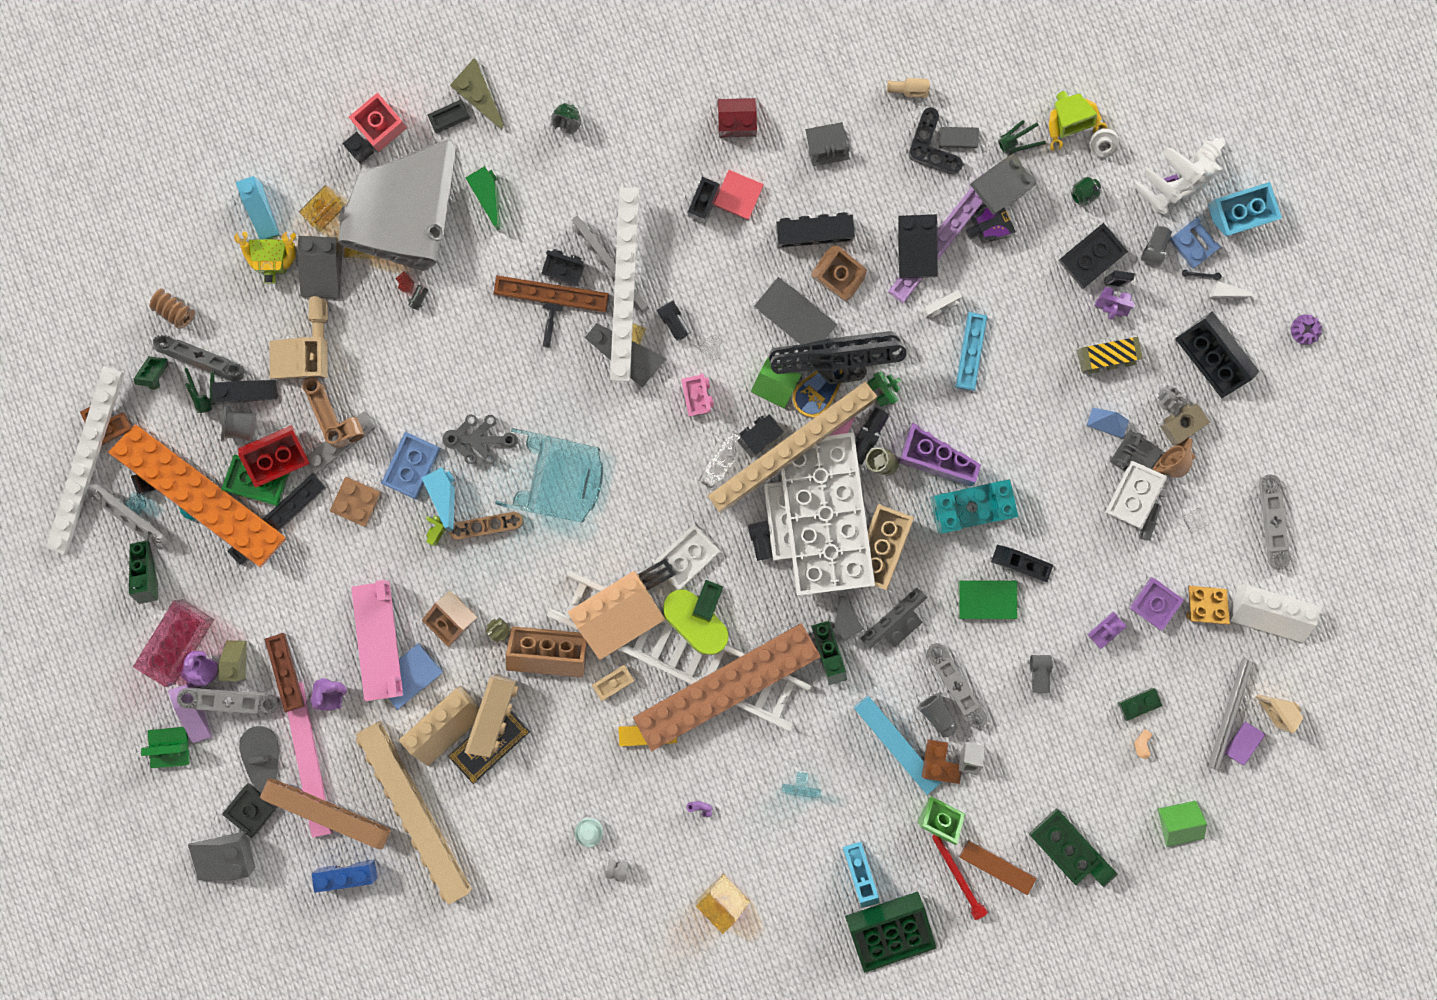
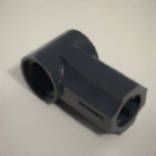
M673 300L657 309L660 318L664 324H667L676 341L685 338L691 333Z
M762 521L748 524L757 561L773 558L768 522Z

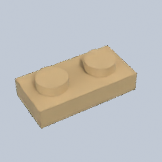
M624 664L593 683L592 687L600 700L603 701L635 680Z

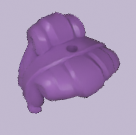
M191 651L184 660L180 672L181 677L194 686L205 687L217 677L218 662L208 659L204 651Z
M327 678L315 681L311 695L312 707L317 710L326 711L336 708L340 709L342 707V696L347 693V688L343 683L331 682Z

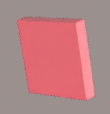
M728 170L714 206L749 220L764 184Z

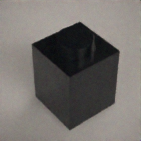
M357 131L342 143L360 164L374 153V150Z

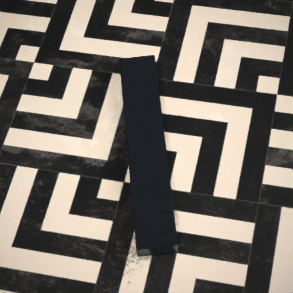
M312 473L262 520L279 532L327 487ZM233 547L227 551L239 565H243L248 560Z

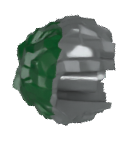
M563 103L551 115V123L555 130L561 127L566 129L565 133L572 134L580 128L581 117L578 109L573 104Z

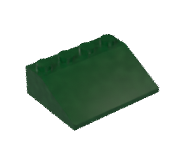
M918 891L845 916L864 973L937 949L926 910Z

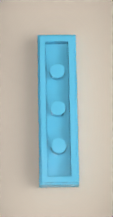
M967 313L955 388L975 391L987 315Z

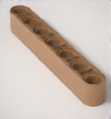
M268 778L260 795L262 800L376 849L384 848L391 829L276 779Z

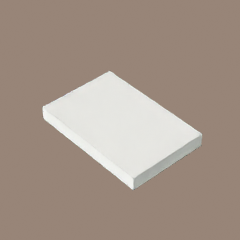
M1130 461L1106 513L1142 529L1168 477L1134 461Z
M694 524L653 564L667 557L673 571L677 573L668 580L678 590H681L721 551ZM663 564L659 566L658 569H663L665 565ZM668 570L663 573L664 576L669 574Z

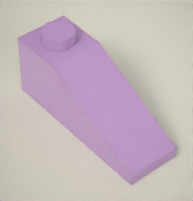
M186 684L168 690L173 708L192 743L212 737L204 710L185 709L178 705L177 702L178 693L182 689L197 687L193 684ZM188 693L181 697L185 703L193 701L192 695Z

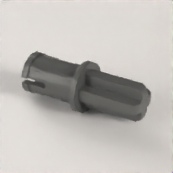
M1154 504L1140 531L1139 538L1151 541L1155 526L1158 525L1156 521L1161 509L1160 504Z

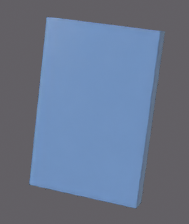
M405 432L381 484L417 500L424 486L422 477L430 473L441 448Z
M420 643L416 644L399 658L403 696L388 698L397 710L443 673Z

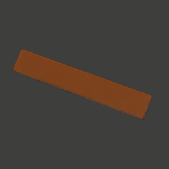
M496 275L493 292L497 296L553 303L607 313L610 295L605 292Z

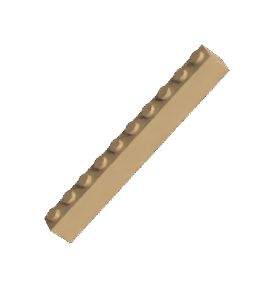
M865 381L708 495V498L719 513H723L877 401L876 394Z
M381 721L355 734L358 746L363 748L366 753L365 759L367 763L373 766L377 781L381 782L385 788L383 789L385 796L391 799L395 814L400 816L403 821L402 827L404 831L410 834L412 846L415 850L419 851L423 866L428 867L431 873V881L437 884L441 899L449 905L469 894L472 888Z

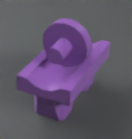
M1105 287L1095 301L1094 306L1108 313V319L1113 320L1115 315L1122 317V315L1128 316L1130 310L1135 305V302H1131L1132 295L1124 292L1119 297L1113 296L1114 290Z
M1112 612L1087 635L1099 649H1102L1127 626L1115 612Z

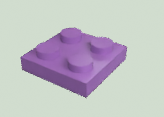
M1150 577L1129 609L1158 630L1163 631L1184 599L1155 578Z

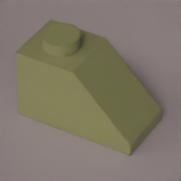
M226 641L219 660V681H240L246 679L247 641Z

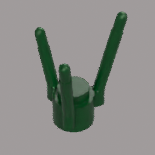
M1022 120L1006 134L1000 136L1001 139L998 140V143L1003 153L1009 152L1011 155L1017 151L1045 145L1046 141L1016 147L1018 145L1017 139L1036 128L1039 123L1029 126L1016 135L1012 134L1025 123Z
M185 368L184 370L189 381L185 385L194 403L197 413L211 411L212 405L216 404L213 402L211 383H215V372H210V398H207V395H198L189 369Z

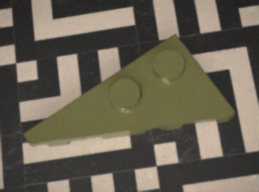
M473 58L450 86L502 130L504 125L477 60Z

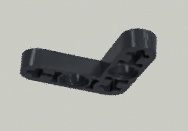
M933 107L926 108L917 126L909 150V158L916 163L953 175L957 174L963 167L962 159L957 155L929 146L939 119V113ZM932 113V117L935 119H931L929 126L925 124L928 117L925 115ZM926 130L929 133V138L921 139L919 132ZM917 148L920 149V153H922L918 157H916L915 152H913L916 151ZM927 151L930 152L927 156V160H924ZM938 154L941 162L933 163L930 159L931 155ZM945 157L948 158L946 161L948 163L956 161V165L958 167L952 169L951 164L946 163L945 166H942Z

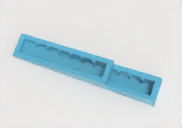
M868 695L853 707L926 795L941 784V781L922 778L924 761Z

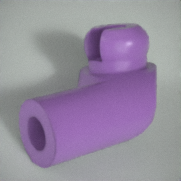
M701 801L687 804L686 808L689 812L701 810L703 817L712 816L711 810L713 808L710 804Z

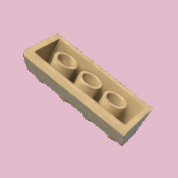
M879 504L867 532L875 586L887 590L915 517Z
M494 674L489 678L464 753L490 757L493 752L497 753L500 742L497 741L499 734L503 735L506 728V723H504L505 717L510 715L513 707L510 704L511 699L516 697L519 689L516 686L517 680L499 674Z
M459 686L398 741L412 756L429 766L474 725L480 707Z

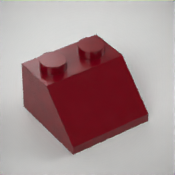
M756 98L718 99L719 138L757 137Z

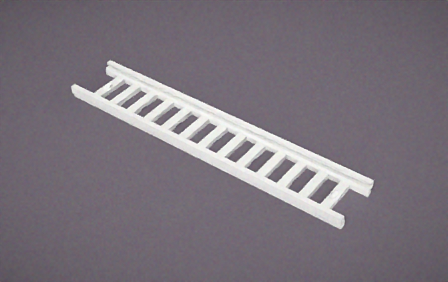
M568 570L566 576L579 582L577 590L565 615L550 609L547 616L577 629L568 611L578 606L587 586L596 590V594L606 587ZM666 619L662 621L666 625L651 656L641 651L651 629L638 637L634 648L627 644L619 648V650L690 684L700 680L693 676L702 657V654L695 651L686 672L675 668L687 644V641L682 636L669 664L658 659L673 628ZM726 645L720 653L714 656L705 676L717 670L725 652L735 656L734 660L745 653ZM791 675L782 678L787 682L772 713L762 709L773 684L761 691L755 705L743 700L736 704V706L791 731L793 723L779 716L794 685L807 691L810 690L811 685Z

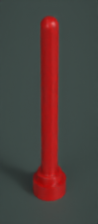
M933 835L934 843L971 905L970 913L974 920L983 918L988 913L985 906L977 902L942 839Z

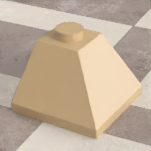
M1259 694L1255 696L1277 729L1289 733H1294L1303 720V716L1300 713L1301 709L1297 703Z

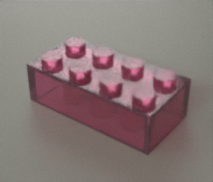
M183 599L174 600L136 660L133 668L164 687L175 685L181 675L180 672L187 654L191 651H196L215 619Z

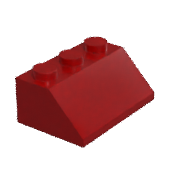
M293 425L238 448V456L255 488L310 464Z

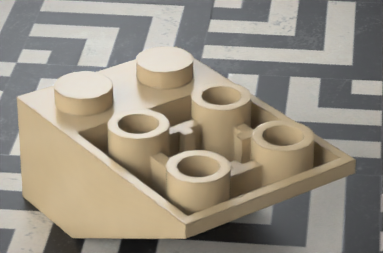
M301 337L269 341L270 379L328 378V346L326 339L322 337Z

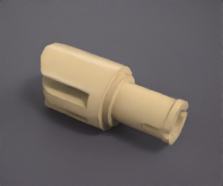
M907 78L905 81L888 80L887 93H904L906 97L917 98L929 96L930 81L928 79Z
M316 296L309 299L308 320L312 323V337L324 338V323L328 321V301Z

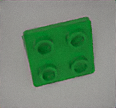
M184 727L151 729L147 731L149 746L141 748V756H149L150 768L190 764L188 734Z

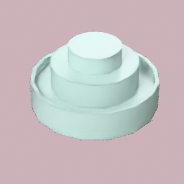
M589 817L579 821L575 828V838L579 844L585 847H593L601 841L603 827L598 820Z

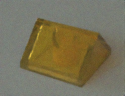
M324 185L299 213L312 227L321 232L340 213L342 206H346V204Z

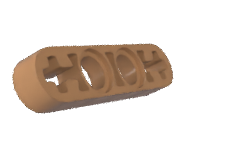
M509 512L454 523V530H456V526L467 528L465 524L468 523L470 535H467V531L461 532L458 537V534H454L453 530L449 531V534L453 539H466L514 530L523 525L524 518L518 512ZM513 515L520 519L516 526H514V523H507L508 528H505L504 516H506L505 520L513 519ZM495 518L501 522L500 528L496 530L491 527V521ZM475 522H479L482 525V530L479 533H475L472 530V525Z

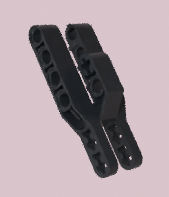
M886 331L830 338L801 345L777 347L770 351L769 360L771 369L776 374L817 371L829 384L864 379L867 374L865 366L901 362L906 358L907 351L895 332ZM890 338H895V339H896V341H888V340H889ZM872 340L877 341V343L868 344ZM851 343L858 344L856 346H849ZM833 345L839 346V348L830 349ZM899 348H901V352L899 354H892V352H896L897 350H899ZM876 354H881L879 357L872 356ZM862 356L860 359H853V357ZM856 367L860 368L858 369V373L854 372L856 370ZM835 370H843L842 374L838 376L833 375Z

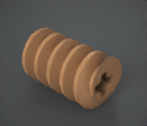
M163 288L157 290L150 300V309L165 320H168L170 324H174L178 329L186 327L195 316L194 310L189 311V306L183 307V302H177L176 297L171 298V294L165 293Z

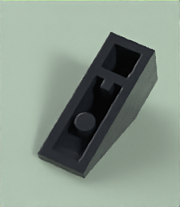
M276 380L211 383L213 402L218 404L278 399Z
M998 544L991 563L1044 582H1048L1053 568L1051 563Z

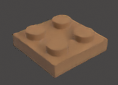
M345 476L330 512L367 527L382 492Z

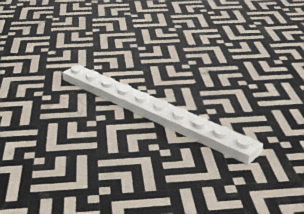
M620 187L611 381L630 382L639 188Z
M107 366L102 368L46 545L47 549L62 554L68 553L102 441L125 374L124 372Z

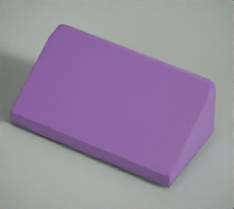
M1245 721L1227 746L1225 754L1238 764L1245 765L1265 734Z

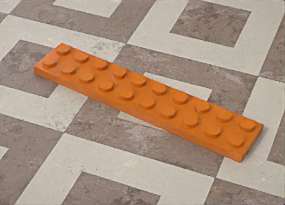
M136 424L108 451L112 457L259 568L266 563L286 540L284 535L228 493L221 490L211 480Z

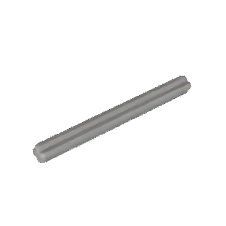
M1241 660L1209 762V767L1212 769L1220 770L1253 666V662L1250 660Z

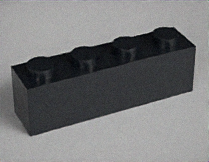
M847 212L837 213L836 216L830 217L829 214H821L817 216L818 218L801 216L797 220L781 218L779 219L780 221H776L778 248L853 241L855 238L853 214L848 215Z

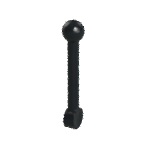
M1188 270L1182 271L1183 277H1208L1216 281L1222 277L1219 272L1207 274L1189 272Z

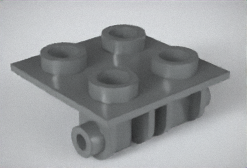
M843 122L805 129L812 167L850 160L849 144L846 142Z
M1129 430L1110 462L1123 471H1126L1130 461L1151 469L1161 454L1162 449L1144 439L1143 434Z

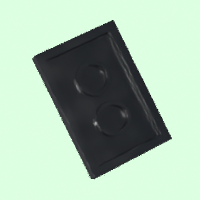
M1103 222L1058 261L1077 284L1084 289L1128 251Z

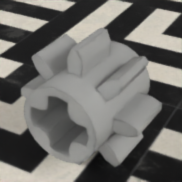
M1170 387L1168 390L1163 388L1158 393V404L1165 410L1169 411L1172 408L1177 410L1182 404V394L1174 387Z

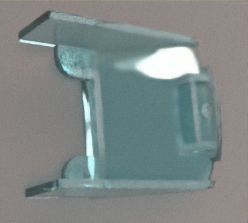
M512 428L511 432L527 435V449L538 454L530 491H518L514 496L513 504L497 500L495 504L506 508L583 523L589 511L593 510L602 486L603 462L600 460V448Z

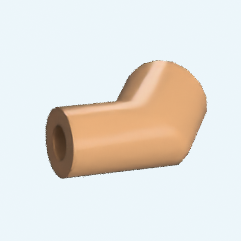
M1144 729L1134 743L1136 753L1142 759L1150 757L1147 742L1152 737V734Z

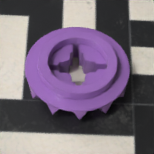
M1300 315L1292 322V337L1300 344H1312L1318 341L1322 335V325H1320L1319 319L1312 315ZM1304 325H1312L1309 329L1311 334L1309 332L1302 334L1305 330Z

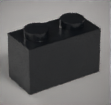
M705 177L701 178L687 212L689 218L706 224L720 191L719 183Z
M770 414L765 418L763 415L754 421V427L751 429L747 427L739 433L741 437L737 442L751 459L784 432Z

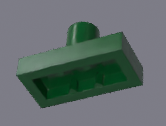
M148 356L133 378L134 384L147 386L152 390L158 389L160 387L159 379L169 365L168 359Z

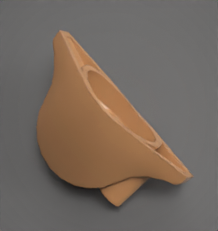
M1188 437L1181 443L1168 449L1160 457L1152 470L1173 478H1180L1190 471L1193 460L1196 457L1191 451L1192 439Z

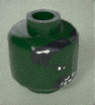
M1085 177L1073 185L1071 196L1078 205H1089L1099 198L1101 185L1097 179Z

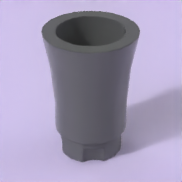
M940 693L931 695L918 706L917 709L929 720L943 738L951 736L958 729Z

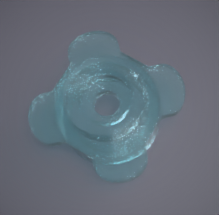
M133 492L130 494V498L125 500L124 505L139 515L140 510L146 507V500L143 496Z

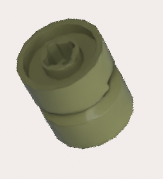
M876 447L871 449L866 455V465L873 472L889 476L897 471L899 458L891 451Z

